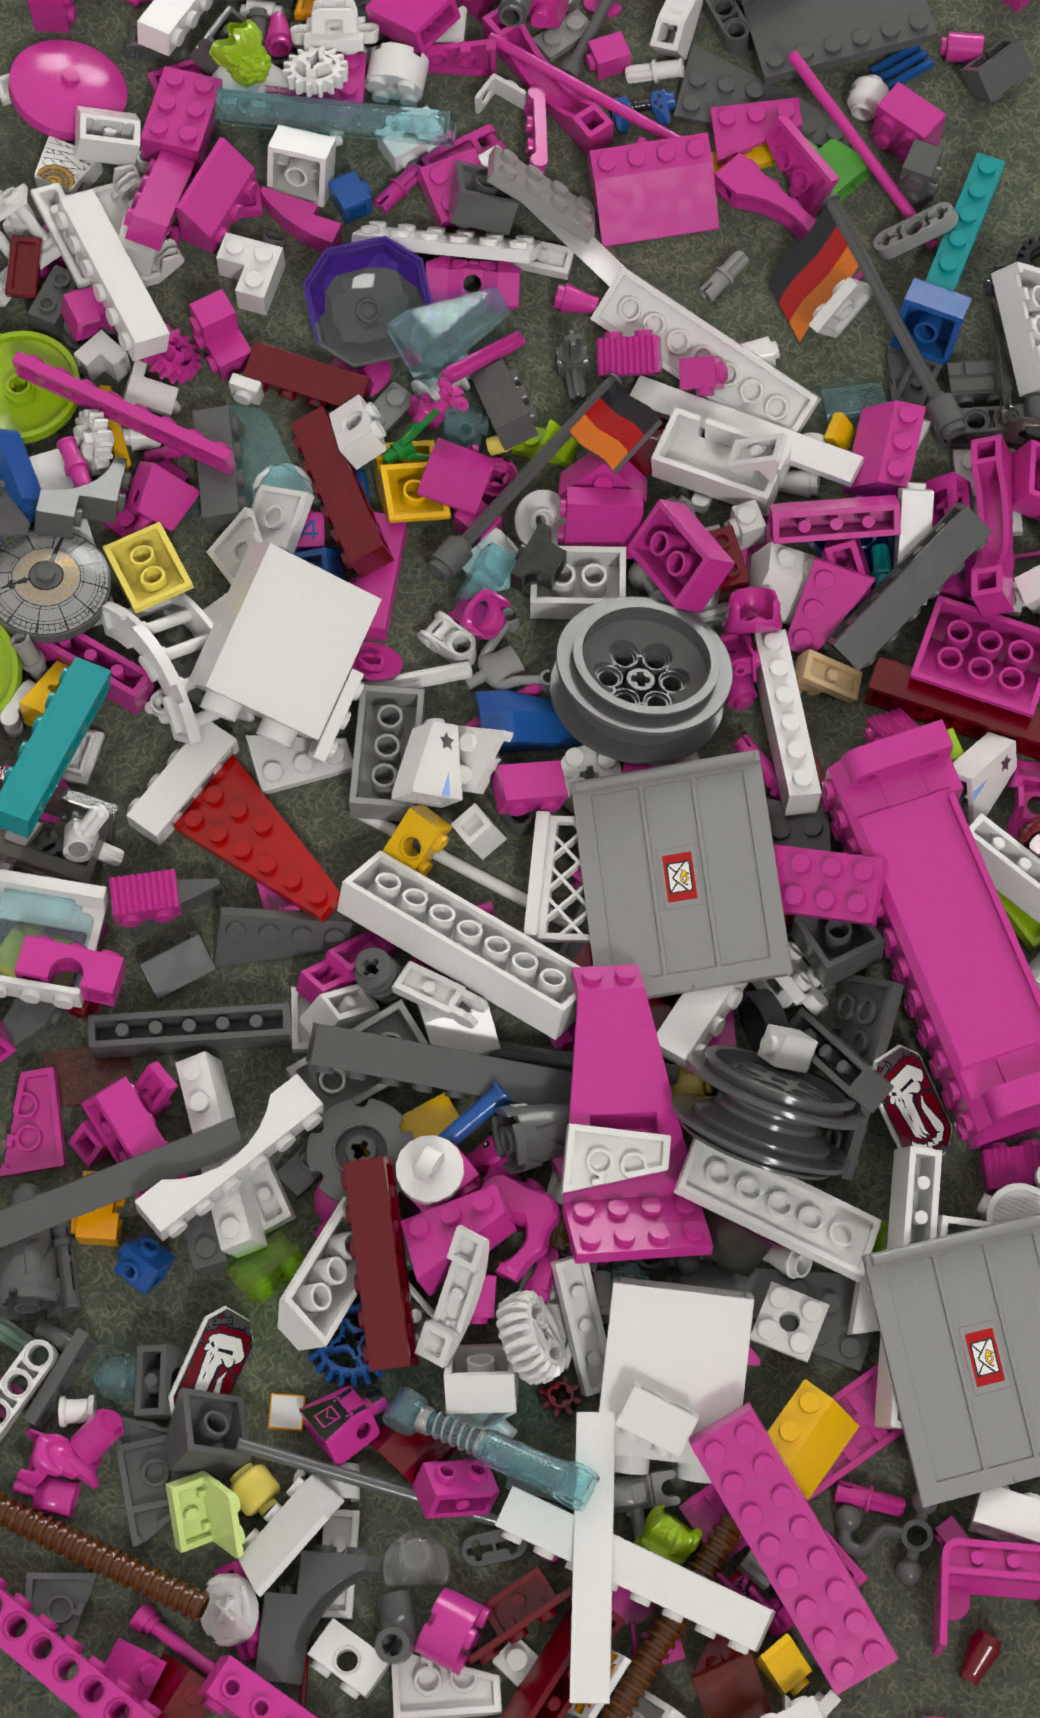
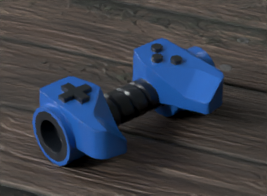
M655 88L654 92L650 93L649 99L629 102L627 97H620V95L611 97L637 112L651 110L656 121L662 126L670 123L669 112L676 108L673 91L667 92L662 88ZM609 110L611 120L615 121L616 130L619 133H627L629 121Z

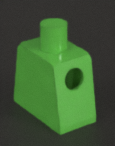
M830 139L821 148H818L813 142L808 140L840 178L830 193L838 194L840 202L869 178V168L853 149L836 139Z

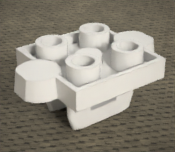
M315 0L312 7V15L307 17L306 24L292 26L290 33L292 42L296 45H304L305 52L309 51V46L314 48L325 46V51L334 48L336 52L352 55L359 51H364V44H372L378 41L379 25L366 23V16L358 17L357 6L354 0Z
M788 941L793 974L785 977L755 981L752 984L757 990L769 989L772 991L783 1009L803 1004L812 1014L818 1015L828 1005V1001L823 995L828 989L824 988L813 969L802 958L803 954L794 942Z

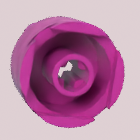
M444 1588L431 1610L432 1615L428 1623H425L415 1646V1652L435 1664L460 1675L469 1657L465 1652L468 1651L473 1654L482 1635L477 1631V1628L482 1629L491 1609L454 1590Z

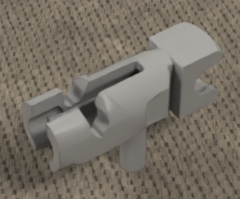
M675 1468L652 1470L646 1475L614 1478L613 1517L615 1513L626 1512L627 1516H631L634 1541L636 1538L641 1537L642 1531L645 1529L644 1509L654 1508L662 1502L666 1504L665 1507L681 1503L677 1495L663 1494L661 1490L663 1482L676 1477Z

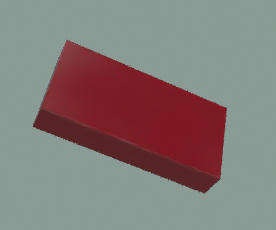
M20 235L11 236L5 289L6 297L35 300L37 297L44 241L42 238Z

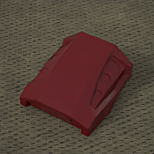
M415 1393L379 1428V1436L368 1444L378 1451L387 1462L389 1461L396 1468V1471L400 1472L407 1479L411 1486L423 1462L446 1461L458 1449L457 1446L451 1447L449 1442L442 1443L440 1438L437 1440L433 1439L432 1434L426 1436L415 1431L416 1417L420 1410L428 1405ZM443 1419L434 1432L435 1437L440 1436L441 1427L444 1422ZM450 1425L443 1435L444 1441L449 1438ZM457 1432L451 1439V1444L457 1443ZM464 1439L459 1443V1446L465 1441Z

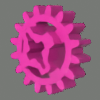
M165 324L170 333L167 351L143 358L142 362L151 365L149 371L159 372L160 379L163 380L164 377H167L171 384L178 380L183 385L187 380L190 382L198 373V370L202 367V364L199 362L202 357L194 352L198 347L188 342L190 339L188 335L182 337L180 329L171 330L169 324Z

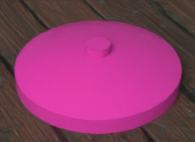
M47 40L33 44L17 56L9 74L8 93L17 113L36 130L57 139L75 141L76 106L120 112L125 111L128 93L122 73L103 53L79 42Z

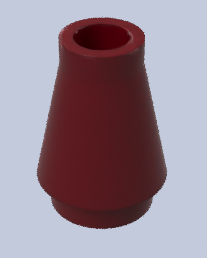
M977 1628L974 1636L971 1634L969 1636L962 1668L958 1675L978 1686L981 1678L1002 1653L999 1649L1003 1642Z

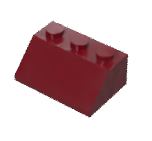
M164 1652L161 1660L167 1662L148 1699V1701L162 1711L158 1718H207L211 1711L204 1707L205 1699L197 1694L206 1679Z

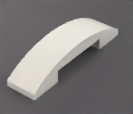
M462 1225L457 1226L446 1257L452 1260L433 1319L425 1321L415 1350L416 1354L442 1368L446 1367L450 1362L471 1321L482 1290L489 1258V1239Z

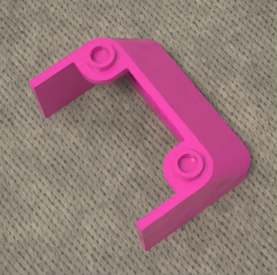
M955 1538L946 1543L940 1555L934 1595L932 1656H940L947 1646L948 1621H958L967 1614L970 1607V1594L1040 1601V1545Z

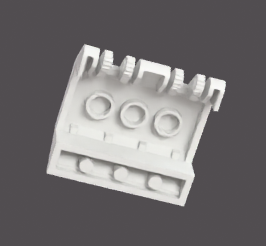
M134 164L114 168L112 183L91 188L98 197L118 237L123 217L126 216L128 208L131 207L136 191H139L142 181ZM59 182L30 190V194L78 288L92 287L90 279L85 278L81 271L80 260L77 254H72L69 249L67 235L56 224L55 212H58L59 198L69 195L64 194ZM171 238L166 239L161 250H156L151 277L139 275L145 287L162 282L184 263V257L177 247L175 240Z

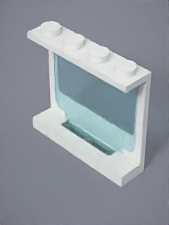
M0 869V998H4L7 995L19 997L22 1001L32 1004L42 1001L53 1003L54 1006L61 1009L82 1008L84 1000L80 989L82 980L80 974L70 971L64 972L54 979L53 984L16 978L14 970L26 935L33 937L44 935L54 939L55 942L63 944L79 943L89 950L96 951L109 902L106 887Z

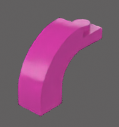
M158 1061L149 1064L134 1084L140 1101L147 1112L154 1117L155 1121L172 1104L169 1098L178 1087ZM90 1119L81 1123L68 1142L88 1167L112 1156Z

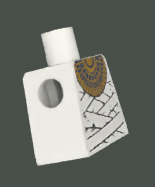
M49 136L37 165L34 178L37 188L59 182L64 194L69 195L88 190L100 177L103 168L101 162L75 159L74 145Z

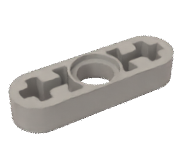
M938 203L881 231L875 237L873 246L883 259L895 258L953 229L958 222V214L950 203ZM922 226L916 234L910 235L914 229Z

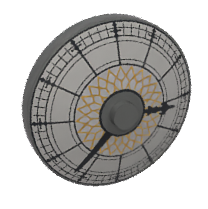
M35 530L28 531L27 536L13 537L0 546V625L13 636L16 633L25 634V636L29 634L32 642L56 643L85 633L100 620L102 606L110 601L111 575L103 554L90 541L75 533L73 538L70 539L35 533Z

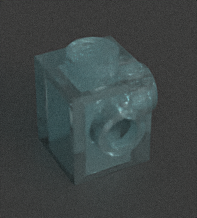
M469 405L470 408L466 411L450 406L445 411L444 440L457 443V445L465 448L467 445L481 444L482 435H488L489 416H484V406Z

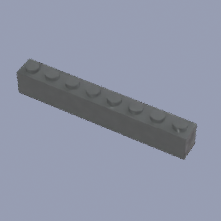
M313 1022L305 1062L313 1064V1071L333 1075L334 1069L347 1071L346 1077L366 1081L367 1075L380 1077L379 1084L399 1087L400 1081L413 1083L412 1090L432 1093V1088L435 1087L445 1089L444 1096L464 1099L465 1093L477 1095V1101L494 1087L493 1082L497 1081L512 1098L513 1102L510 1105L570 1102L571 1071Z

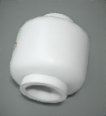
M871 74L858 77L853 82L847 98V106L851 114L862 121L874 119L877 104L889 93V89L877 75Z

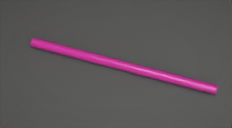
M493 32L489 35L488 39L497 38V49L661 139L681 137L679 134Z
M797 50L792 52L787 57L789 62L903 216L908 219L916 215L917 212ZM922 226L917 227L916 229H914L915 232L917 233V232L921 229ZM934 238L924 244L931 250L939 242Z

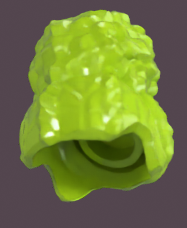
M250 19L245 20L243 23H228L229 37L216 40L209 50V55L212 56V59L218 66L226 67L227 72L231 73L232 79L237 81L239 86L247 88L253 84L264 83L267 80L266 77L269 74L272 62L270 55L267 54V50L262 46V32L255 22Z
M662 1502L650 1511L641 1537L636 1538L633 1543L681 1566L700 1544L702 1531L698 1527L694 1530L690 1529L685 1523L680 1522L673 1515L663 1511L666 1504Z

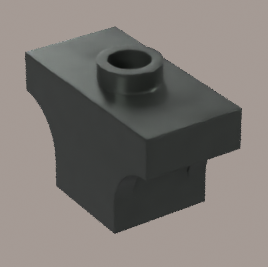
M540 522L528 544L523 543L520 546L515 557L517 562L510 573V587L521 592L527 586L533 584L542 585L550 590L554 587L566 566L567 551L556 546L551 541L550 526Z

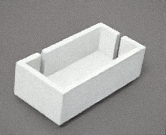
M675 407L651 457L652 476L732 505L742 504L755 499L761 514L768 517L769 504L774 503L778 495V488H781L791 466V447L787 445L784 447L774 482H770L758 470L733 473L726 466L734 441L758 437V435L707 418L705 421V438H702L701 416Z

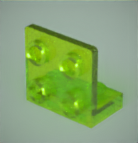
M280 1229L266 1239L268 1247L247 1254L225 1271L251 1305L255 1301L263 1303L269 1299L276 1291L274 1286L283 1279L286 1282L291 1281L304 1261L299 1246L297 1244L292 1246Z

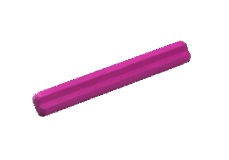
M515 331L447 366L446 369L442 370L441 377L453 384L518 350L521 346L525 345V338L522 337L521 332Z

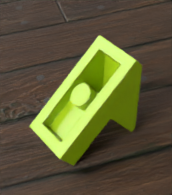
M549 420L547 429L535 427L538 436L514 446L512 454L533 459L559 431L561 426L555 421ZM572 436L548 463L564 467L571 466L579 443Z

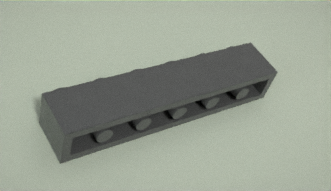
M957 502L825 641L851 667L858 671L862 667L867 668L877 658L876 653L884 644L889 645L899 635L898 630L906 622H911L920 614V607L928 599H933L942 591L944 587L942 584L950 576H955L966 565L965 560L972 553H977L987 544V537L992 531L967 505Z
M289 1003L89 1015V1049L94 1059L288 1047L292 1046Z

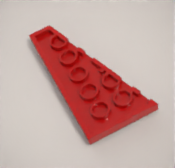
M232 754L173 825L175 831L324 924L338 906L340 891Z

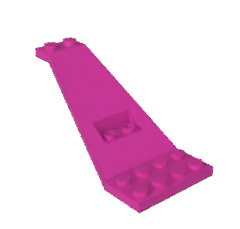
M638 964L572 967L571 980L577 999L568 1124L671 1135L669 1167L667 1171L563 1193L562 1214L575 1264L711 1255L713 1243L702 1206L673 1193L688 1153L679 1118L670 1109L673 1095Z

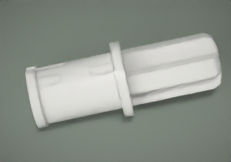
M682 58L660 62L653 59L652 63L630 65L625 68V77L629 84L653 80L655 83H659L660 79L684 77L685 73Z

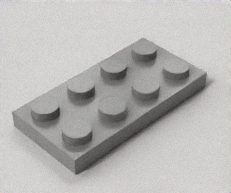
M495 145L489 154L487 182L588 244L595 235V207H593V204L585 197H577L569 192L563 183L556 180L553 182L548 179L536 166H528L521 162L512 151L508 149L502 150Z

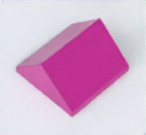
M438 438L430 454L416 495L475 517L496 459Z

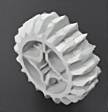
M533 1290L518 1291L503 1299L496 1311L498 1318L496 1326L500 1332L498 1337L502 1341V1349L507 1354V1361L512 1363L513 1370L516 1373L518 1372L519 1377L529 1385L545 1384L554 1380L553 1378L560 1376V1373L564 1372V1364H566V1357L564 1355L566 1349L563 1345L564 1338L559 1330L560 1326L557 1325L555 1315L551 1313L549 1305L545 1304L543 1298L538 1296Z

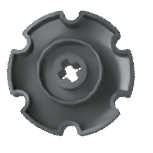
M371 1098L368 1099V1103L364 1107H358L354 1099H348L321 1115L322 1120L320 1122L323 1125V1130L320 1133H310L307 1143L309 1170L312 1175H323V1181L319 1184L320 1190L337 1203H340L343 1197H347V1191L343 1190L341 1184V1172L344 1171L343 1162L357 1160L354 1150L356 1148L362 1150L364 1146H367L368 1158L393 1157L398 1195L401 1192V1188L396 1178V1162L400 1151L410 1141L414 1140L412 1131L403 1132L400 1130V1126L404 1122L403 1116L390 1105ZM362 1156L359 1160H361V1159H368V1158Z

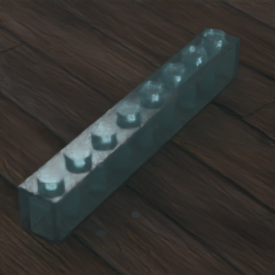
M217 88L214 119L224 125L274 130L277 129L278 125L324 135L453 148L457 117L451 111Z

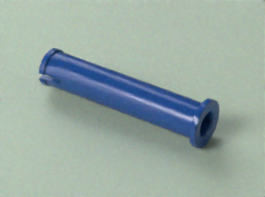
M495 1081L493 1082L494 1087L437 1136L447 1139L457 1146L495 1113L494 1109L503 1106L507 1102L511 1104L513 1100L506 1090Z

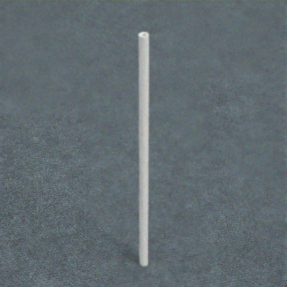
M357 818L389 836H392L398 827L388 820ZM414 838V848L420 852L421 844ZM445 850L438 854L435 853L432 858L526 908L528 894ZM560 914L551 921L564 929L569 925Z

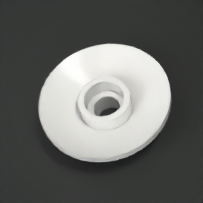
M536 490L521 500L515 513V529L522 543L528 544L537 528L536 517L540 516L542 523L551 527V541L556 546L558 545V525H564L565 518L559 517L561 498L556 492Z

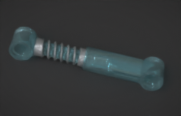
M407 1387L398 1388L382 1417L386 1425L400 1434L412 1436L416 1432L426 1436L432 1434L435 1440L440 1438L442 1443L449 1442L451 1447L457 1446L460 1451L466 1449V1453L468 1455L473 1454L477 1458L478 1463L548 1493L558 1502L575 1511H584L600 1480L599 1475L594 1470L576 1461H569L567 1463L494 1430L478 1432L475 1426L469 1428L467 1422L462 1425L459 1423V1419L451 1420L450 1415L444 1417L442 1412L437 1414L436 1409L429 1406L426 1398Z

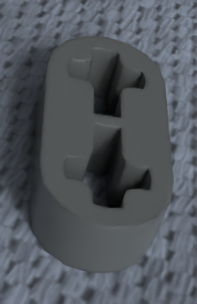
M498 1529L468 1537L463 1542L461 1553L464 1562L468 1566L483 1568L520 1559L526 1552L527 1541L522 1540V1545L517 1546V1552L514 1554H510L508 1548L497 1550L496 1544L505 1543L507 1540L501 1537L503 1529ZM473 1542H479L480 1547L492 1546L493 1551L483 1553L482 1560L475 1561L474 1556L467 1555V1551L472 1549Z

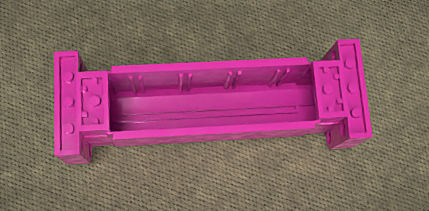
M941 719L856 747L845 753L841 760L827 768L825 779L822 781L820 804L824 812L829 811L833 820L831 822L832 833L837 841L841 840L845 849L843 853L885 858L888 861L875 926L885 940L883 956L891 960L894 968L891 970L893 981L904 985L903 992L906 997L904 999L905 1010L909 1018H914L919 1028L916 1030L917 1039L923 1049L927 1048L931 1057V1060H929L931 1073L935 1079H940L944 1089L941 1092L942 1099L946 1108L953 1110L957 1120L954 1122V1127L960 1141L965 1140L968 1149L978 1148L982 1151L987 1149L986 1146L989 1144L1006 1143L1040 1131V991L958 801L963 786L950 758L953 743Z

